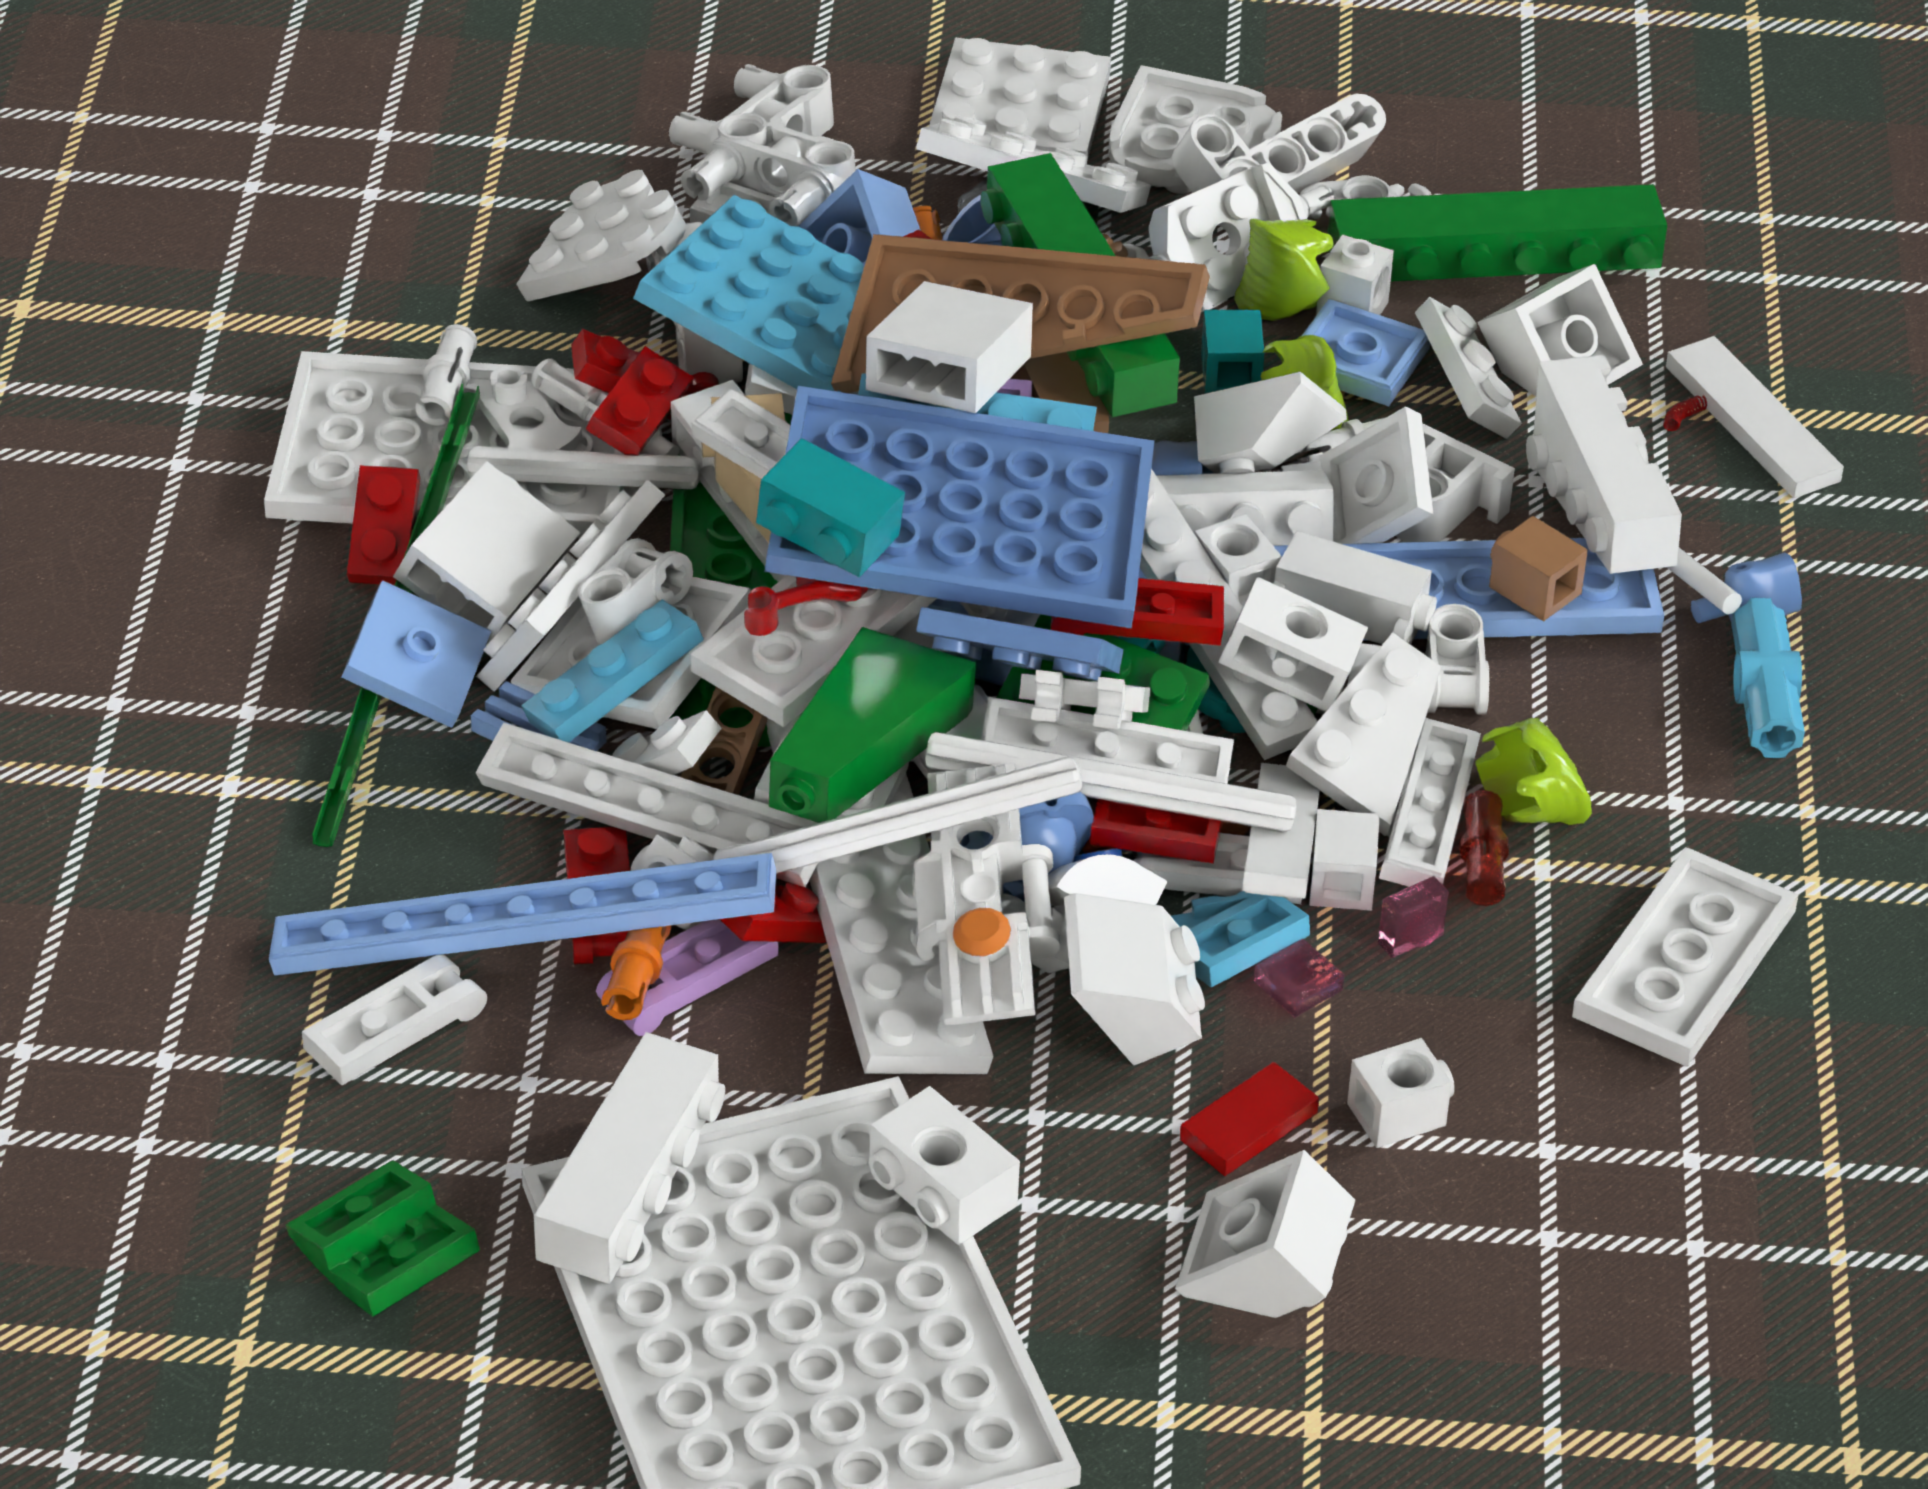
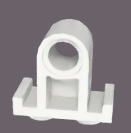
M1423 424L1434 514L1397 534L1396 537L1403 542H1440L1478 506L1488 510L1487 519L1497 524L1510 510L1515 468Z

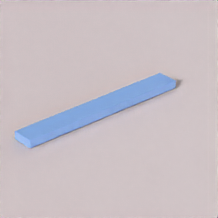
M772 853L277 916L275 917L269 962L274 976L772 913L774 912L776 866Z

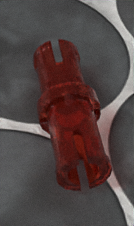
M1487 790L1475 791L1465 798L1463 806L1465 834L1462 835L1459 842L1460 856L1467 868L1466 896L1471 902L1481 906H1492L1504 899L1506 891L1504 862L1509 856V840L1502 831L1501 807H1503V802L1498 794ZM1483 840L1485 841L1486 855H1484Z

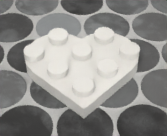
M1141 65L1111 125L1108 156L1114 164L1137 170L1138 176L1136 180L1149 183L1151 186L1165 187L1173 193L1184 194L1191 191L1177 174L1172 163V155L1194 120L1206 114L1217 115L1225 119L1250 149L1281 132L1282 114L1280 111L1276 113L1265 105L1266 95L1253 89Z
M642 170L631 171L618 180L600 186L598 181L584 183L571 193L570 200L573 204L561 217L551 224L549 228L550 233L541 247L529 258L530 264L516 285L525 300L529 302L626 278L642 271L637 261L650 255L660 246L663 247L666 254L672 251L682 239L687 225L669 191L660 190L654 192Z

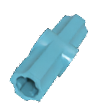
M1750 598L1747 604L1738 608L1733 613L1731 623L1736 651L1733 672L1734 697L1737 704H1744L1750 745L1758 748L1765 758H1785L1790 751L1802 747L1805 733L1799 701L1802 688L1801 656L1799 651H1791L1784 610L1777 608L1771 598Z

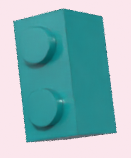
M801 438L761 479L756 523L769 529L775 535L784 537L818 555L826 562L836 565L860 578L899 536L905 492Z

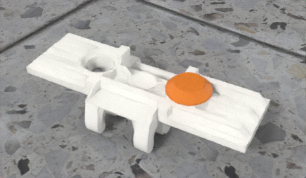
M1015 763L928 773V793L1015 771ZM1019 809L931 832V851L914 861L912 874L913 896L917 902L918 918L916 946L920 959L931 960L935 957L934 945L939 944L944 1024L957 1025L1035 1015L1031 961L1052 957L1060 950V935L1057 930L1052 928L1048 881V873L1053 868V853L1051 849L1040 844L1022 845ZM973 831H985L993 836L991 842L980 849H967L959 844L965 835ZM1023 880L1025 912L1003 915L1000 895H1003V884Z

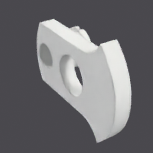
M505 365L496 368L491 373L490 383L492 389L480 397V409L504 441L507 448L573 451L582 440V427H573L563 423L539 390L533 387L532 381H528V376L524 374L522 368L514 365ZM523 418H533L541 422L539 426L531 429H520L512 425L513 422Z

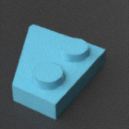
M1245 891L1228 897L1210 896L1192 899V912L1171 916L1179 927L1185 925L1193 933L1200 951V960L1195 962V974L1197 978L1209 987H1213L1310 936L1309 915L1286 898L1245 893Z

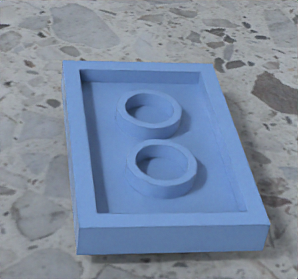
M924 607L920 609L916 632L934 639L933 649L945 651V653L954 656L981 660L983 649L993 651V660L1002 661L1005 665L1030 670H1040L1042 660L1053 662L1052 670L1063 672V675L1091 681H1098L1102 671L1119 674L1123 649L1099 638Z

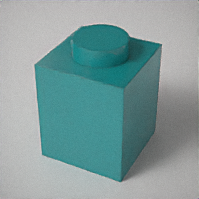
M1204 310L1201 347L1204 394L1262 381L1261 372H1263L1265 353H1263L1264 342L1260 310Z

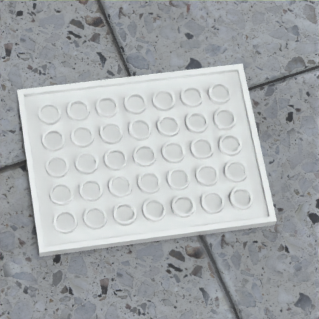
M899 1076L705 1123L699 1132L697 1148L691 1163L686 1168L679 1166L671 1179V1190L664 1209L658 1215L651 1213L644 1225L643 1239L638 1253L631 1262L623 1261L610 1284L554 1266L641 1489H1066L1080 1485L1081 1466L974 1237L972 1236L960 1245H957L940 1229L929 1227L922 1221L912 1205L893 1189L888 1190L882 1187L869 1169L870 1124L909 1100ZM569 1157L522 1168V1186L533 1214L537 1211Z

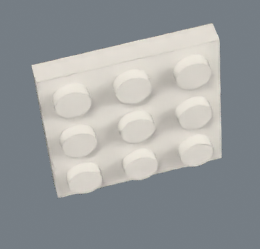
M955 37L929 126L940 124L941 119L954 121L955 116H962L985 123L984 133L1005 136V132L1019 133L1036 139V149L1055 152L1056 147H1061L1083 153L1089 157L1110 77L1111 57L1093 55L1085 51L1068 52L1044 49L1036 45L1020 46L989 42L981 38L964 39Z
M693 577L689 591L673 607L697 623L704 640L603 717L658 729L666 722L701 678L691 672L690 654L748 607L750 588ZM579 597L512 678V684L537 694L547 683L560 677L589 655L595 647L599 646Z

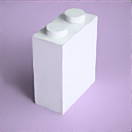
M924 281L867 335L866 390L977 413L1031 357L1033 303Z
M486 461L415 540L393 577L420 598L491 630L487 646L506 623L509 625L508 621L536 588L540 589L539 585L569 552L581 532L566 522L559 513L549 509L520 487L513 478L503 474Z

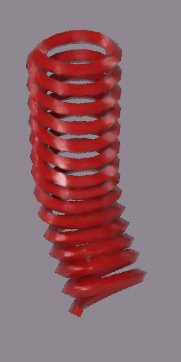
M1696 395L1674 405L1665 415L1663 427L1667 431L1678 430L1684 418L1706 410V397L1703 395L1702 399Z

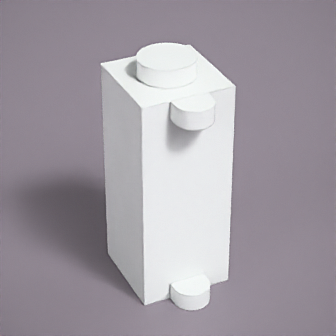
M1296 531L1276 566L1273 584L1367 626L1368 629L1364 639L1383 644L1393 632L1411 645L1418 630L1426 632L1429 629L1430 618L1437 604V598L1429 595L1432 570Z

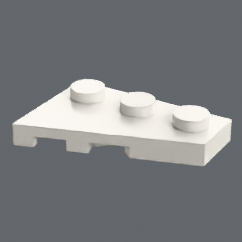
M1392 632L1292 751L1286 767L1350 812L1379 814V832L1386 836L1442 666Z

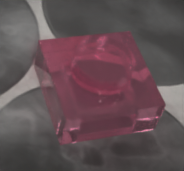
M1435 876L1382 900L1378 944L1391 958H1395L1417 947H1425L1436 938L1443 936L1449 891Z

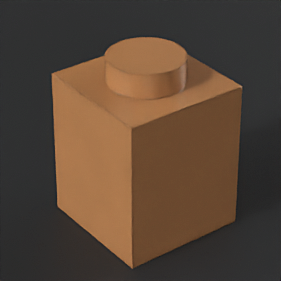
M1531 516L1512 531L1507 530L1503 532L1495 541L1490 553L1492 567L1489 587L1544 622L1582 594L1588 549L1535 516Z

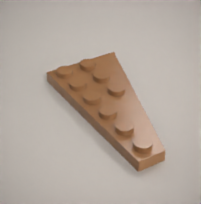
M873 234L831 385L834 391L839 390L843 393L859 391L862 373L866 374L867 335L924 281L1033 303L1031 357L1029 358L1031 359L1195 328L1199 322L1210 275L1205 264Z

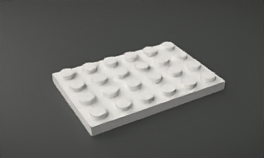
M301 351L264 498L265 518L353 524L360 465L419 470L421 479L416 514L417 520L450 420L449 418L448 422L443 425H431L420 419L416 413L415 406L420 399L425 385L423 371L428 359ZM469 362L470 379L464 393H475L477 386H479L480 397L492 389L490 383L491 373L496 368L507 364ZM514 365L524 370V374L528 376V381L532 380L533 371L537 366ZM566 368L574 374V369ZM539 391L563 423L573 427H582V440L573 451L621 453L585 430L589 423L588 421H584L577 414ZM480 397L443 509L471 479L468 474V454L471 448L475 446L507 448L504 441L481 411ZM523 418L513 422L512 425L520 429H531L539 426L541 422L533 418ZM516 481L520 487L549 509L559 513L566 522L581 532L578 538L585 533L597 518L607 525L599 516L622 489L624 490V486Z

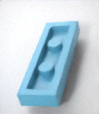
M662 599L651 608L640 613L633 622L605 643L595 647L589 655L560 677L547 683L540 692L521 706L529 723L549 737L570 742L701 643L704 638L694 620Z

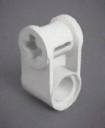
M640 538L630 539L625 542L615 555L596 572L586 577L578 588L579 598L598 644L605 643L633 622L640 613L651 608L663 599L672 606L681 601L689 591L692 583V563L686 555L676 551L658 552L651 543Z
M1443 605L1433 612L1429 622L1425 655L1442 666L1427 713H1435L1438 707L1474 708L1477 715H1486L1489 701V664L1485 660L1482 618L1474 609L1466 605Z

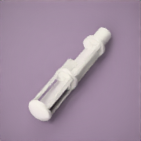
M545 359L540 362L532 374L531 381L534 388L568 408L584 421H590L594 412L607 397L602 390L576 380L572 372L559 365L553 359ZM659 428L640 454L678 456L679 447L662 437V431Z

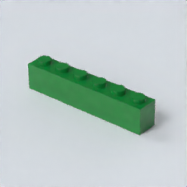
M1051 153L988 166L987 190L981 192V208L988 224L994 223L999 231L1003 246L1116 256ZM1165 333L1067 352L1070 360L1078 361L1083 369L1091 395L1093 397H1100L1111 417L1177 403L1180 357Z
M1654 184L1331 200L1328 234L1332 237L1334 246L1340 237L1345 235L1355 239H1363L1371 244L1393 250L1391 282L1571 273L1593 264L1596 265L1598 271L1661 268L1667 232V222Z

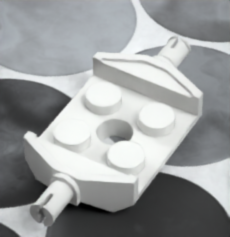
M1269 162L1252 166L1155 209L1148 227L1153 256L1149 257V259L1205 264L1210 278L1201 312L1214 308L1213 305L1235 296V291L1240 284L1243 271L1245 270L1244 266L1248 263L1246 257L1250 253L1248 250L1250 246V219H1261L1263 221L1307 219L1308 215L1330 207V202L1334 200V195L1319 199L1332 192L1326 184H1321L1315 189L1298 195ZM1217 225L1226 230L1230 240L1229 248L1224 255L1216 250L1212 241L1213 231Z

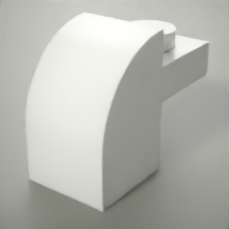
M1116 855L1093 856L1055 869L1048 874L1050 904L1054 906L1051 908L1052 928L1057 930L1060 935V950L1052 957L1034 960L1031 963L1047 973L1069 968L1064 897L1073 893L1156 905L1167 881L1136 862Z

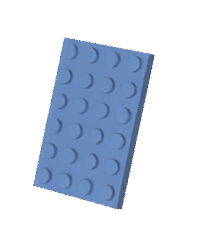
M798 386L786 453L803 438L904 491L905 499L900 533L893 543L859 578L836 565L826 562L818 555L786 538L771 532L765 572L1119 627H1132L1154 440Z

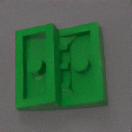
M391 1160L286 1224L288 1235L312 1264L347 1298L372 1317L480 1251L475 1229L436 1205L431 1183L394 1160Z

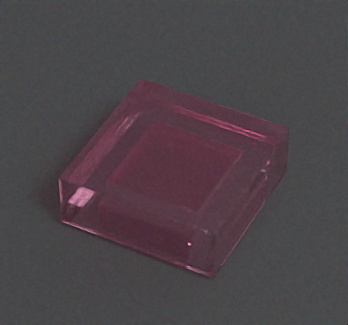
M1301 939L1255 965L1254 982L1296 1018L1341 992L1344 985V974L1306 940Z

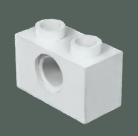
M1257 577L1218 663L1326 712L1337 699L1351 671L1368 627Z
M931 1086L870 1124V1154L868 1162L869 1169L876 1181L885 1189H893L915 1208L925 1224L931 1228L940 1229L957 1245H960L1018 1206L1020 1161Z

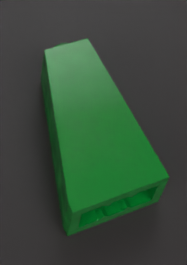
M862 627L770 759L769 807L817 823L836 819L927 748L928 740L932 733L946 734L969 716L973 709L976 662Z

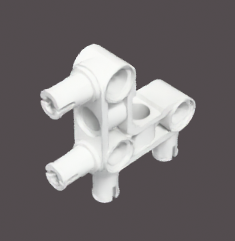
M747 64L745 69L741 68L735 76L734 91L738 97H746L749 100L728 116L715 122L694 116L689 112H681L680 116H676L672 120L669 129L670 141L675 145H682L706 154L704 159L683 172L681 175L682 187L690 197L696 198L698 196V200L702 201L708 199L713 192L728 182L774 196L776 198L769 204V214L790 226H798L802 220L808 217L856 171L854 149L845 142L822 136L834 125L831 77L827 69L815 65H802L778 74Z

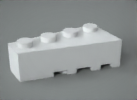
M1605 355L1539 362L1534 435H1530L1526 442L1527 460L1531 469L1539 473L1546 483L1550 496L1556 497L1566 511L1570 524L1576 525L1586 539L1590 552L1596 553L1610 574L1677 566L1682 514L1658 464H1649L1646 439L1640 427L1627 426L1622 411H1626L1628 402L1621 388H1609L1606 383L1611 367Z

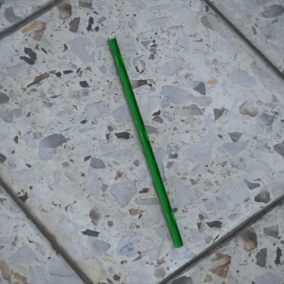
M461 384L405 555L415 540L443 510L480 397L479 386H477L475 393H464L463 384ZM396 580V587L415 595L413 591ZM363 687L360 689L312 834L313 844L317 846H333L382 697Z

